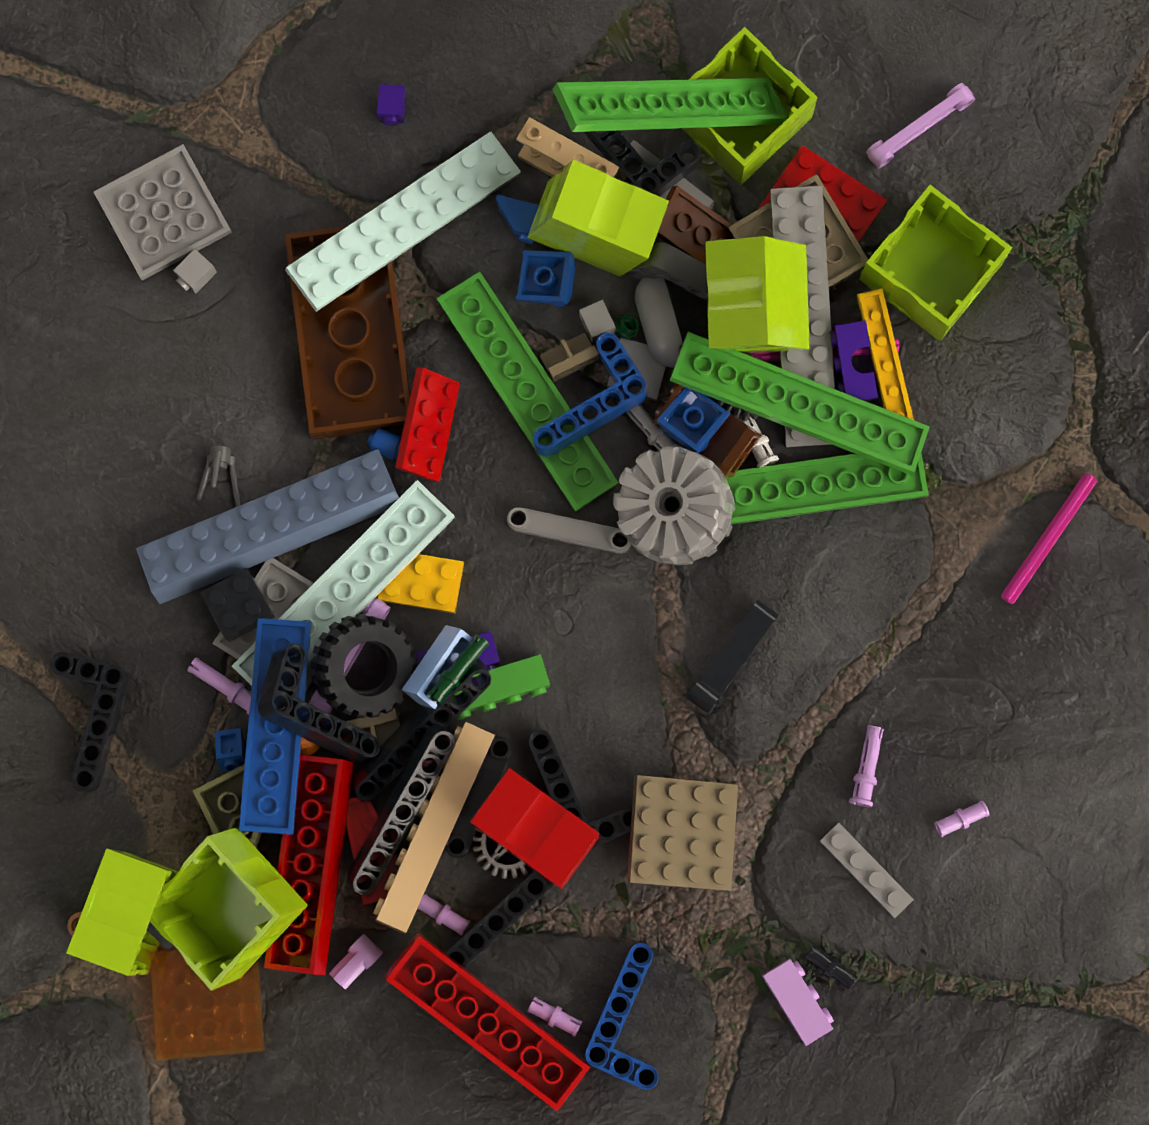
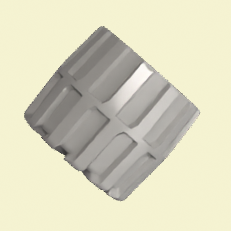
M666 446L657 452L648 450L640 454L636 459L637 465L631 469L628 467L624 469L619 478V483L622 485L619 493H614L613 499L614 508L618 510L619 516L617 524L632 546L645 557L658 563L689 565L702 557L713 555L718 551L717 546L724 537H729L733 528L731 520L732 512L735 510L734 497L725 475L717 465L705 456L681 447ZM671 499H678L680 502V506L675 512H669L667 509V504Z

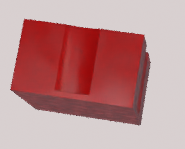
M510 768L470 821L475 828L560 890L564 888L599 839V832Z

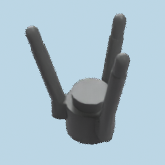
M225 446L211 447L210 455H207L206 467L196 497L198 501L202 499L211 468L213 469L211 487L215 488L218 472L227 470V466H229L236 507L241 505L235 470L236 457L231 456L230 448Z

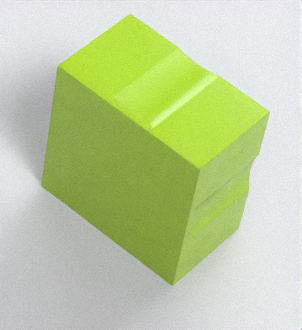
M745 27L718 52L716 57L706 67L697 71L689 80L769 78L788 115V119L782 125L682 128L740 186L812 118L818 98L792 72L781 66L771 52Z
M573 159L564 167L561 173L556 174L547 182L527 238L560 252H571L574 258L621 277L649 258L669 200L620 181Z
M929 185L907 212L901 225L887 236L866 262L859 280L872 290L882 288L886 301L940 342L1002 266L1013 247L984 225L969 218L958 205L932 185Z
M766 236L706 241L709 349L736 350L747 353L810 349L806 245Z
M236 827L207 836L187 858L176 876L163 885L160 893L161 896L157 901L150 923L166 940L179 950L186 963L212 991L241 978L308 905Z
M106 848L66 953L127 976H134L136 974L147 975L160 944L147 931V927L157 901L161 896L160 893L163 885L172 880L179 871L128 852Z

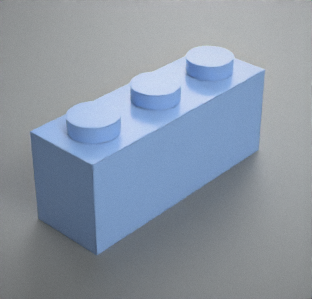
M445 625L402 688V691L418 704L436 709L438 706L436 704L437 701L435 703L427 697V693L441 679L440 674L450 668L473 638L460 628Z

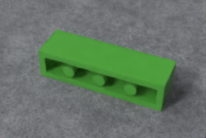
M541 654L488 670L491 675V684L456 720L470 717L471 711L481 709V712H487L496 709V704L506 701L507 705L522 700L521 696L531 693L532 697L547 693L546 688L550 687ZM458 691L454 695H459L462 691Z

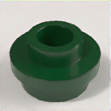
M620 315L615 320V330L619 336L629 340L637 335L639 322L633 315Z

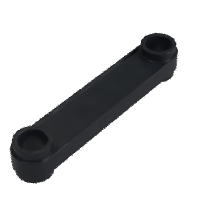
M499 737L492 740L445 845L446 852L453 858H462L468 853L473 837L477 833L470 821L500 782L513 750L511 743L506 738ZM497 743H505L508 746V752L504 756H496L493 752L494 746ZM455 839L463 840L465 845L464 850L459 854H454L450 850V844Z

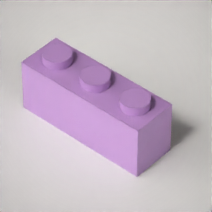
M787 959L761 976L803 1045L807 1046L833 1030L830 1023L834 1020L826 1007L821 1009L816 1000L820 997L812 984L807 986L802 976L805 975V972L798 961L793 963L791 959Z

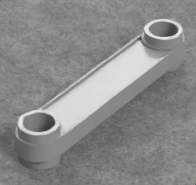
M521 507L513 508L507 515L508 526L516 532L613 553H625L631 547L628 539L627 544L623 547H617L613 544V539L616 536H624L619 528ZM516 514H522L526 517V520L522 525H515L511 522L512 517Z

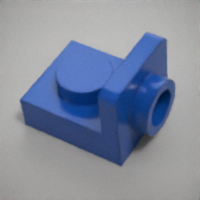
M241 728L215 732L216 760L221 771L230 772L244 765L245 757Z

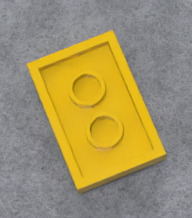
M418 554L378 594V599L388 603L455 614L464 562Z

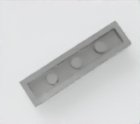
M837 823L819 841L893 918H896L914 900L840 823Z

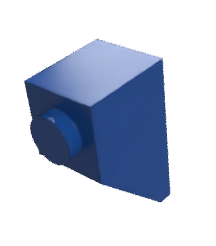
M497 195V208L513 235L520 242L526 244L536 242L527 237L539 205Z

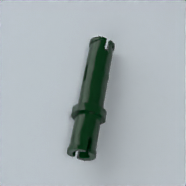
M476 634L450 668L440 674L441 679L427 693V697L434 703L437 701L436 704L440 706L452 689H456L460 685V679L489 646V642L484 637L480 638V635Z

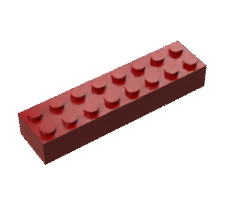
M300 755L294 834H282L277 872L308 906L266 950L264 968L326 975L354 762L343 759Z
M418 932L384 975L390 984L556 1111L559 1110L590 1069V1066L581 1057Z

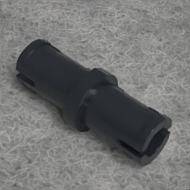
M815 945L810 948L805 958L823 970V974L826 977L830 975L848 989L851 988L858 977L840 964L837 957L832 958Z

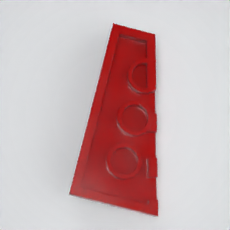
M358 797L349 799L346 819L354 860L378 819L371 801H362ZM384 831L383 837H388L386 832ZM381 852L372 853L370 860L377 859ZM396 853L393 855L373 892L366 895L361 894L363 905L378 902L380 898L385 900L388 890H385L384 887L391 873L396 875L400 867L395 864L398 858ZM368 875L360 876L358 882L363 883Z

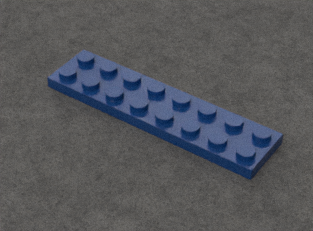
M258 618L239 831L294 834L302 737L262 718L258 711V703L273 653L293 643L302 646L306 653V660L296 693L297 698L305 701L311 622Z

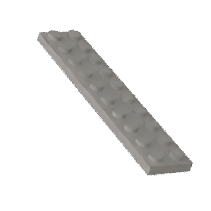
M822 186L770 189L773 238L806 245L810 349L780 351L781 368L835 389L833 353L829 335L831 320ZM784 426L786 447L832 445Z

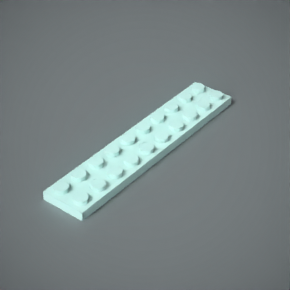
M489 132L287 266L285 271L317 312L519 176L521 171L493 133Z
M418 480L278 619L311 622L308 665L311 663V660L316 658V654L312 653L314 646H320L322 641L319 637L322 632L328 634L331 631L329 626L334 622L341 623L343 617H355L356 614H360L455 518ZM256 642L232 665L251 686Z

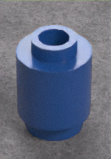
M378 428L376 432H371L367 446L371 447L370 452L379 449L382 457L395 460L398 457L402 436Z

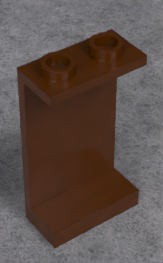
M679 384L673 386L669 393L671 397L666 404H662L655 413L656 418L652 423L659 426L657 419L683 391L684 386ZM730 413L729 417L709 440L708 447L704 451L699 452V454L717 465L725 476L732 478L762 435Z

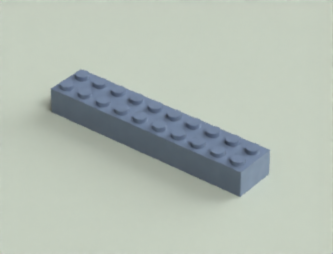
M377 449L140 546L136 550L150 590L158 603L162 604L233 575L246 567L250 568L386 512L399 497L380 451Z

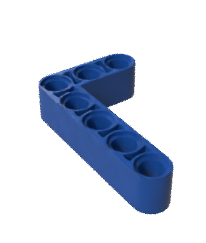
M604 333L598 338L596 344L599 359L615 384L538 428L533 435V441L539 455L548 457L645 401L647 397L646 382L616 335ZM607 344H611L615 347V349L610 352L602 350V348ZM620 365L628 367V370L623 373H619L615 369ZM632 386H638L642 389L637 394H632L628 391ZM610 399H617L619 401V404L614 407H610L606 403ZM587 412H595L597 414L592 420L584 418ZM565 425H573L575 427L570 433H565L561 430ZM542 438L552 439V442L547 446L539 444Z
M637 943L628 952L588 1043L585 1057L591 1066L641 1089L649 1090L658 1083L659 1076L655 1067L614 1048L653 958V952L647 944ZM638 947H644L648 951V959L643 963H638L633 958V952ZM633 972L636 974L638 981L634 987L629 988L622 983V977L625 973ZM616 997H623L627 1002L626 1009L622 1012H616L611 1007L612 1000ZM605 1022H612L616 1026V1032L611 1037H605L600 1031L601 1025ZM594 1047H601L605 1051V1057L600 1062H595L590 1058V1050ZM619 1058L627 1059L630 1064L629 1069L625 1073H619L614 1068V1063ZM644 1069H649L654 1073V1079L649 1084H643L639 1080V1073Z

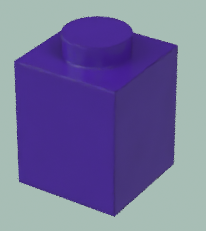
M379 84L377 107L379 122H383V124L388 126L404 123L407 95L405 86Z

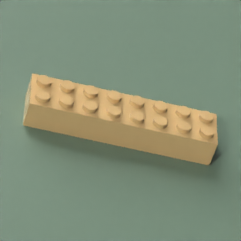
M465 722L463 727L457 726L453 734L455 744L452 752L442 767L441 776H437L429 791L433 794L429 801L426 799L423 801L417 816L422 817L419 825L413 824L406 840L410 841V845L407 850L402 848L395 863L400 867L396 875L390 874L384 887L385 890H388L385 900L380 898L374 909L373 914L377 915L376 922L403 934L407 932L492 743L494 734Z

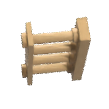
M530 117L516 139L524 144L518 154V158L551 177L561 173L564 167L573 159L612 177L615 176L619 169V166Z

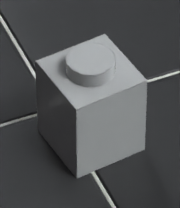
M196 249L173 270L178 277L175 281L185 291L190 288L195 294L217 273L214 266Z
M603 300L579 310V317L592 343L597 342L598 338L604 333L615 334L616 327Z

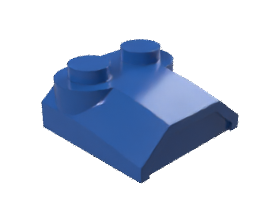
M523 250V261L516 300L551 304L555 307L567 305L572 297L576 270L574 255L571 252Z
M685 387L657 419V424L687 450L699 453L708 447L709 440L729 417L730 412L724 410L706 395Z

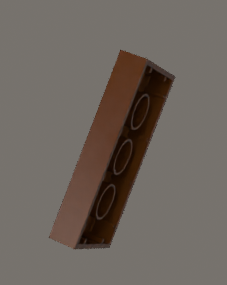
M347 226L285 234L288 265ZM393 260L317 312L290 277L309 434L312 439L317 440L375 432L378 428L383 430L404 428L411 393Z

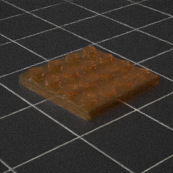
M179 950L150 952L157 1061L265 1051L259 959L241 978L211 991L186 963Z

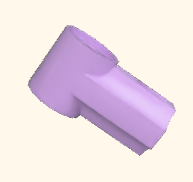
M365 934L347 951L349 953L329 973L344 989H347L365 969L370 968L383 953Z

